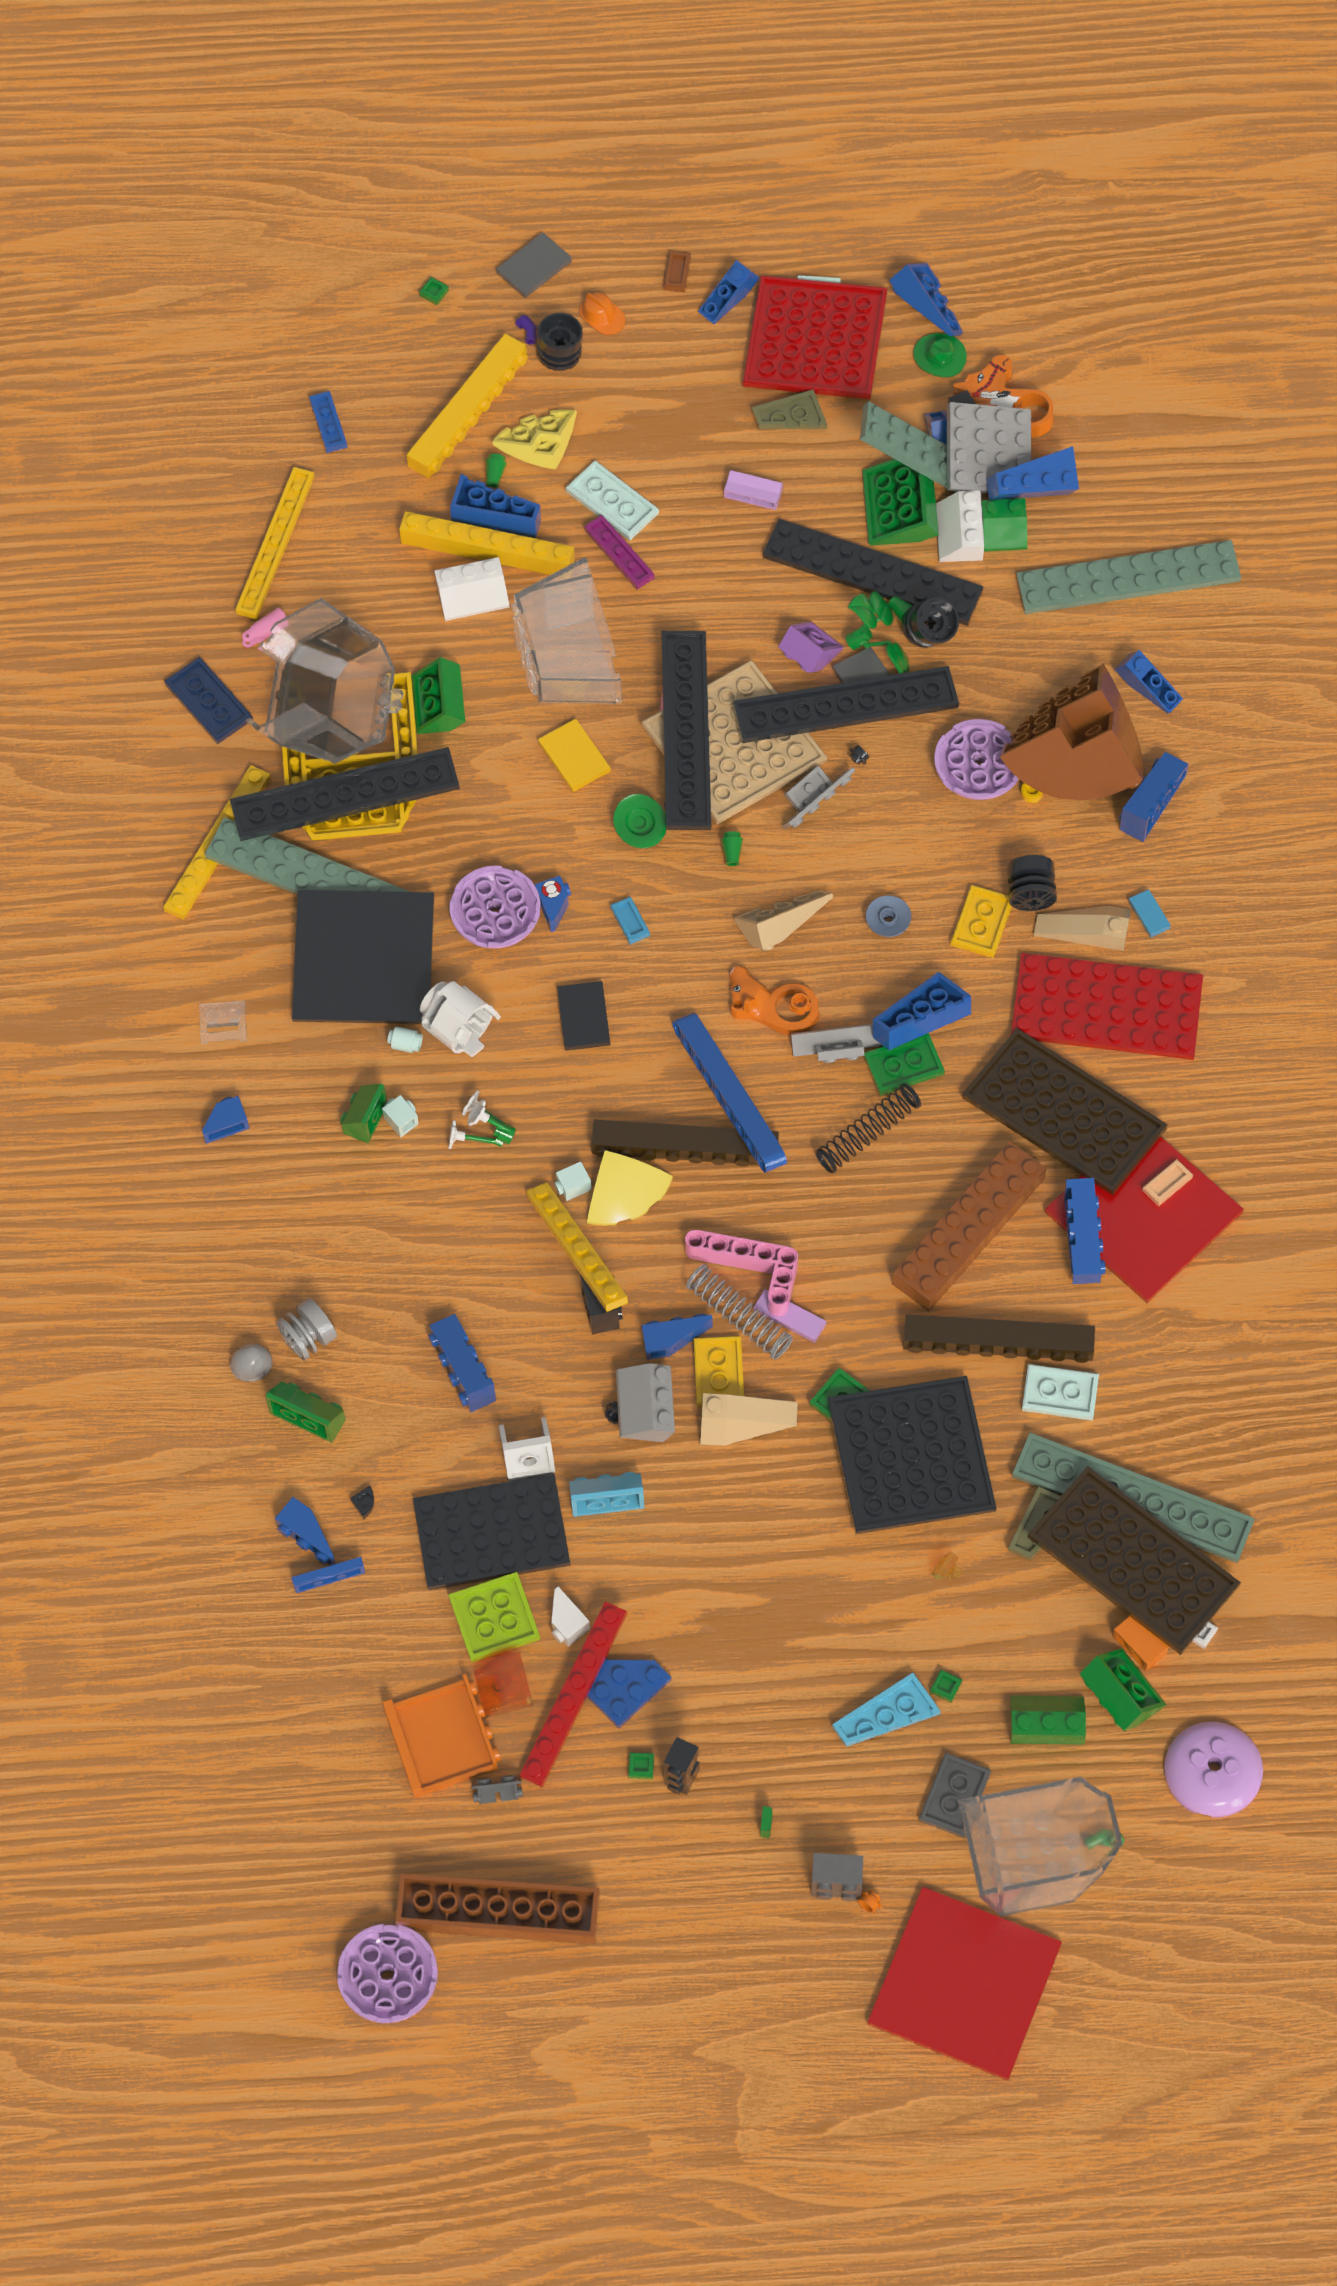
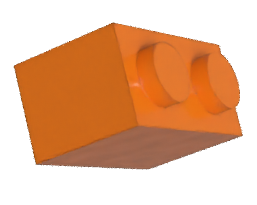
M1130 1616L1114 1629L1113 1638L1145 1672L1168 1653L1169 1646Z

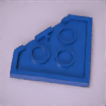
M605 1660L587 1698L619 1729L671 1681V1676L655 1660Z

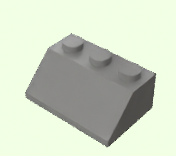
M648 1363L618 1369L616 1371L620 1438L664 1442L675 1433L671 1366Z

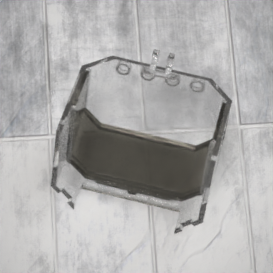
M322 598L275 622L270 629L273 632L266 643L262 641L257 648L276 661L267 721L262 725L251 718L245 721L280 746L318 757L334 764L382 743L386 737L388 714L401 710L402 704L400 699L404 695L402 690L392 689L395 668L383 641Z

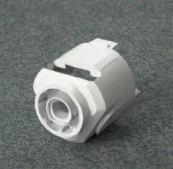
M443 981L436 984L426 994L420 1006V1012L423 1014V1028L454 1053L465 1052L471 1057L484 1049V1045L478 1039L487 1029L492 1016L497 1020L501 1018L492 1005L489 1006L466 986L463 985L461 987L455 981L447 983Z

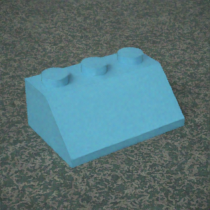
M626 1472L621 1476L613 1477L611 1475H601L595 1479L580 1477L574 1481H569L573 1517L644 1509L641 1473Z

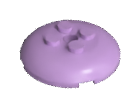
M972 719L954 725L953 729L940 738L936 746L934 762L940 780L955 794L972 800L992 799L1006 793L1019 780L1000 758L1004 744L1010 743L1012 740L1010 738L1011 733L1002 724L985 719ZM981 761L983 763L980 766H978V764L975 762Z
M487 866L472 871L456 885L450 900L451 919L460 935L477 946L492 949L505 948L523 940L537 924L541 909L540 897L533 882L520 871H512L502 868V866ZM494 908L500 909L498 913L491 910Z
M1202 1722L1186 1728L1172 1741L1165 1757L1164 1774L1170 1792L1183 1807L1195 1814L1197 1812L1217 1818L1233 1815L1252 1802L1261 1786L1263 1764L1256 1745L1244 1732L1226 1723ZM1209 1763L1220 1765V1770L1212 1771L1208 1767Z
M380 1924L363 1930L346 1945L338 1963L337 1980L343 1999L359 2016L377 2023L399 2022L415 2015L430 2000L437 1983V1962L430 1945L420 1934L402 1925ZM385 1971L395 1973L393 1979L384 1980L381 1976Z

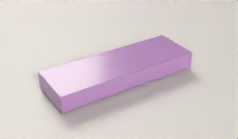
M765 1289L755 1304L753 1311L760 1309V1315L767 1314L766 1318L815 1343L825 1328L827 1321L791 1302L788 1311L784 1315H772L768 1310L769 1291ZM776 1300V1301H774V1302H775V1303H782L783 1301H781V1300Z

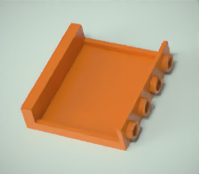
M466 1674L463 1675L462 1681L393 1703L392 1699L382 1702L414 1798L498 1770L497 1761H500V1756L496 1746L491 1747L489 1739L493 1737L488 1724H483L481 1717H484L485 1714L481 1702L476 1703L473 1696L477 1694L473 1680L468 1681Z

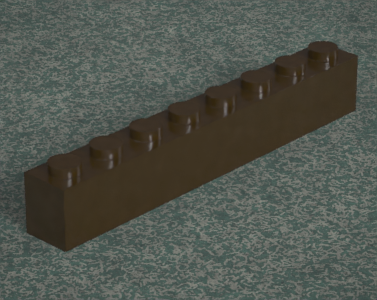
M594 1119L592 1154H596L599 1157H603L604 1152L609 1151L629 1158L642 1157L645 1160H655L658 1158L666 1159L670 1162L688 1160L692 1163L704 1161L712 1162L716 1165H723L725 1163H734L738 1166L758 1165L735 1128ZM771 1131L779 1142V1131Z
M906 1314L903 1350H909L913 1353L932 1351L935 1354L952 1352L961 1356L969 1354H979L983 1357L1002 1355L1009 1359L1016 1358L1017 1356L1027 1357L1030 1360L1051 1358L1053 1361H1063L1069 1359L1085 1363L1093 1361L1095 1326Z

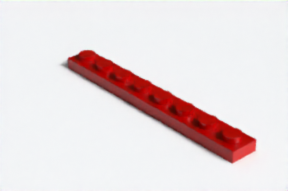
M604 1602L519 1775L520 1778L543 1788L628 1614L626 1610Z

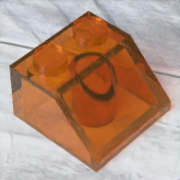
M520 1652L497 1657L474 1671L485 1718L533 1706Z

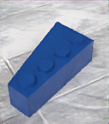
M1073 446L988 477L986 482L989 500L1069 495L1079 489Z
M460 475L450 506L451 521L536 538L541 524V508L539 504L516 495L511 497L506 495L505 491L501 489H491L486 487L483 482L478 480L473 482L468 480V476Z
M1164 752L1161 758H1157L1150 773L1144 777L1141 785L1123 807L1119 817V821H1121L1120 831L1144 842L1185 779L1189 764L1167 752Z
M938 972L873 1019V1038L888 1050L898 1047L970 1015L971 995Z
M1094 1178L1067 1179L1065 1183L1064 1204L1072 1284L1101 1283V1275L1105 1274V1260L1100 1258V1253L1103 1252V1240L1099 1238L1098 1231H1101V1219L1097 1217L1099 1199L1098 1195H1095Z
M453 1314L429 1325L431 1333L428 1335L429 1341L433 1348H438L440 1352L438 1358L442 1367H448L450 1371L447 1374L453 1387H458L460 1393L457 1395L462 1406H467L471 1413L495 1402L494 1383L491 1377L488 1378L483 1363H477L479 1362L477 1353L472 1344L468 1345L469 1339L457 1316Z

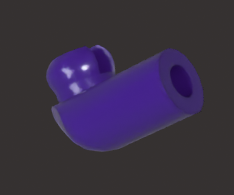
M521 315L516 319L515 324L517 327L519 326V329L524 328L526 330L525 342L533 345L536 343L537 326L529 316Z

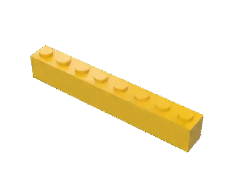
M507 334L503 335L406 456L409 468L428 479L433 473L439 471L442 462L446 457L449 458L452 455L454 447L458 442L464 440L467 431L477 424L479 416L483 411L486 412L489 409L492 400L502 393L504 385L508 381L510 382L514 378L517 369L526 363L528 355L525 344Z
M406 511L399 529L401 544L482 561L499 557L501 565L570 579L575 563L573 546Z

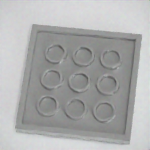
M955 402L947 404V490H980V493H988L986 482L988 477L1031 461V409Z

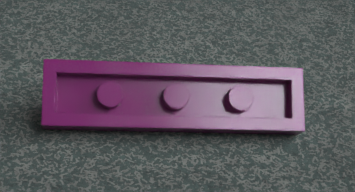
M603 515L585 525V532L637 590L655 579L654 573Z

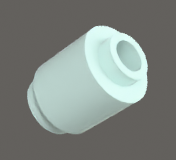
M395 1027L394 1031L390 1030L388 1044H391V1049L409 1053L419 1052L423 1034H418V1031Z

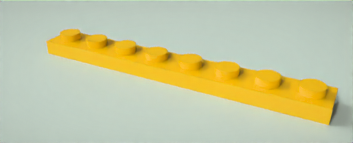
M293 467L235 609L237 615L257 620L315 478L314 472Z
M250 765L231 798L263 791L271 779L270 773ZM230 799L163 907L165 912L184 920L219 864L206 859L205 853L223 818L235 821Z
M546 1182L527 1190V1198L606 1312L627 1304V1295L549 1184Z

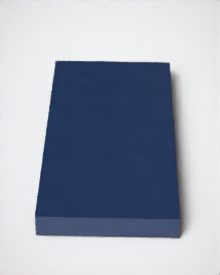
M200 657L164 681L166 687L217 744L253 720L252 715Z

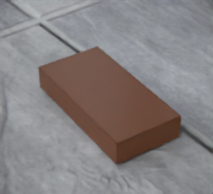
M669 252L664 283L665 291L685 293L691 253Z

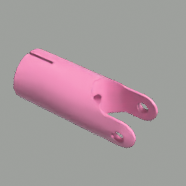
M276 608L255 622L249 630L243 633V646L250 648L287 626L289 621L280 608Z

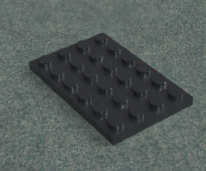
M555 1474L413 1498L428 1590L497 1579L515 1572L520 1575L571 1566Z

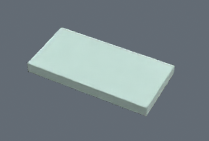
M597 461L592 462L566 487V492L598 517L603 515L611 526L629 541L659 514L657 507Z

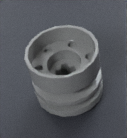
M307 1298L296 1306L299 1318L287 1312L285 1314L287 1321L282 1317L276 1320V1325L281 1332L280 1334L284 1342L303 1361L310 1357L308 1350L313 1354L318 1352L314 1343L315 1340L322 1346H326L337 1338L333 1325L311 1298Z

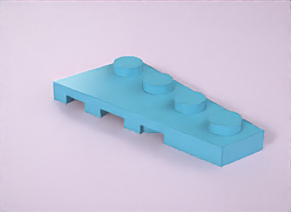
M911 1673L832 1724V1728L845 1747L940 1715L941 1711L914 1673Z

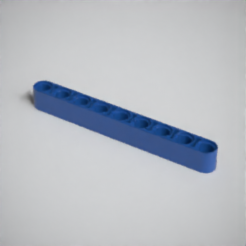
M693 1012L673 1020V1028L677 1037L761 1170L766 1173L787 1164L786 1155L698 1015Z

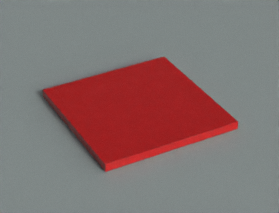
M761 275L743 387L800 393L814 390L815 394L871 400L888 288Z
M1160 1137L1114 1195H1111L1095 1184V1195H1098L1099 1199L1097 1217L1101 1219V1231H1098L1099 1238L1103 1240V1252L1100 1253V1258L1105 1260V1267L1142 1300L1148 1303L1243 1213L1244 1209L1166 1140ZM1177 1159L1193 1174V1177L1158 1207L1142 1191L1143 1187ZM1064 1191L1045 1208V1213L1067 1232Z
M922 1887L867 2025L1008 2081L1062 1941Z

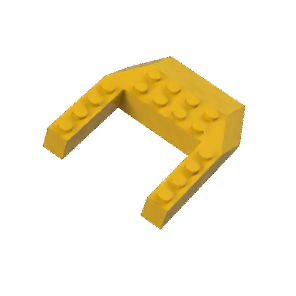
M411 672L389 674L395 752L307 760L300 683L278 684L285 786L417 755L418 746ZM416 800L303 826V829L311 840L402 832Z

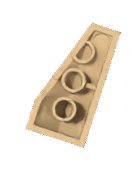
M823 890L795 897L793 903H774L773 909L761 911V908L751 910L734 917V921L752 947L767 951L773 949L775 944L782 942L830 901L833 898V894Z
M1101 906L1038 914L1034 936L1124 951L1131 909Z
M703 1393L700 1445L727 1446L742 1440H749L753 1437L796 1427L798 1402Z

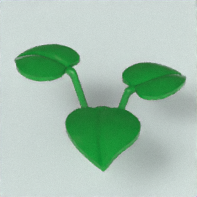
M876 591L872 592L869 598L864 594L855 596L847 608L854 611L864 624L846 634L848 646L855 650L863 645L866 649L872 646L886 645L887 654L900 674L909 672V659L897 642H870V639H872L870 629H874L880 620L886 626H890L894 621V615L888 603Z

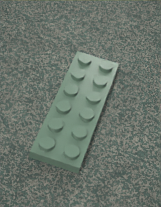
M869 401L863 405L860 440L947 488V445Z

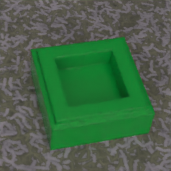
M430 277L419 291V295L438 305L449 291V286Z
M940 1670L930 1689V1693L952 1703L963 1680Z
M630 1752L628 1777L630 1779H653L654 1753Z
M763 1806L760 1836L763 1838L771 1836L772 1807Z

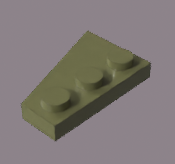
M814 390L752 407V414L758 429H827V422Z
M1038 1486L1008 1547V1551L1031 1560L1042 1549L1027 1538L1028 1533L1061 1496Z

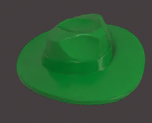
M942 333L924 336L917 342L913 352L916 364L923 371L943 378L958 375L963 370L967 359L966 349L962 342L953 336Z
M632 794L621 800L615 809L613 816L614 828L618 836L626 844L640 849L650 848L657 845L665 836L667 831L665 812L651 797L643 794Z

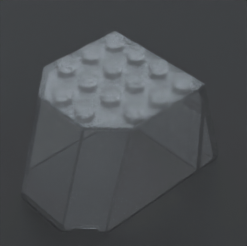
M582 558L514 594L515 603L511 604L515 626L513 627L516 637L515 645L517 651H520L522 669H525L527 674L525 675L527 686L531 688L532 695H535L538 702L622 703L621 678L619 673L615 674L612 657H616L587 558Z
M1082 1777L958 1800L979 1896L1000 1916L1074 1902L1105 1872L1123 1844L1111 1795L1100 1791Z

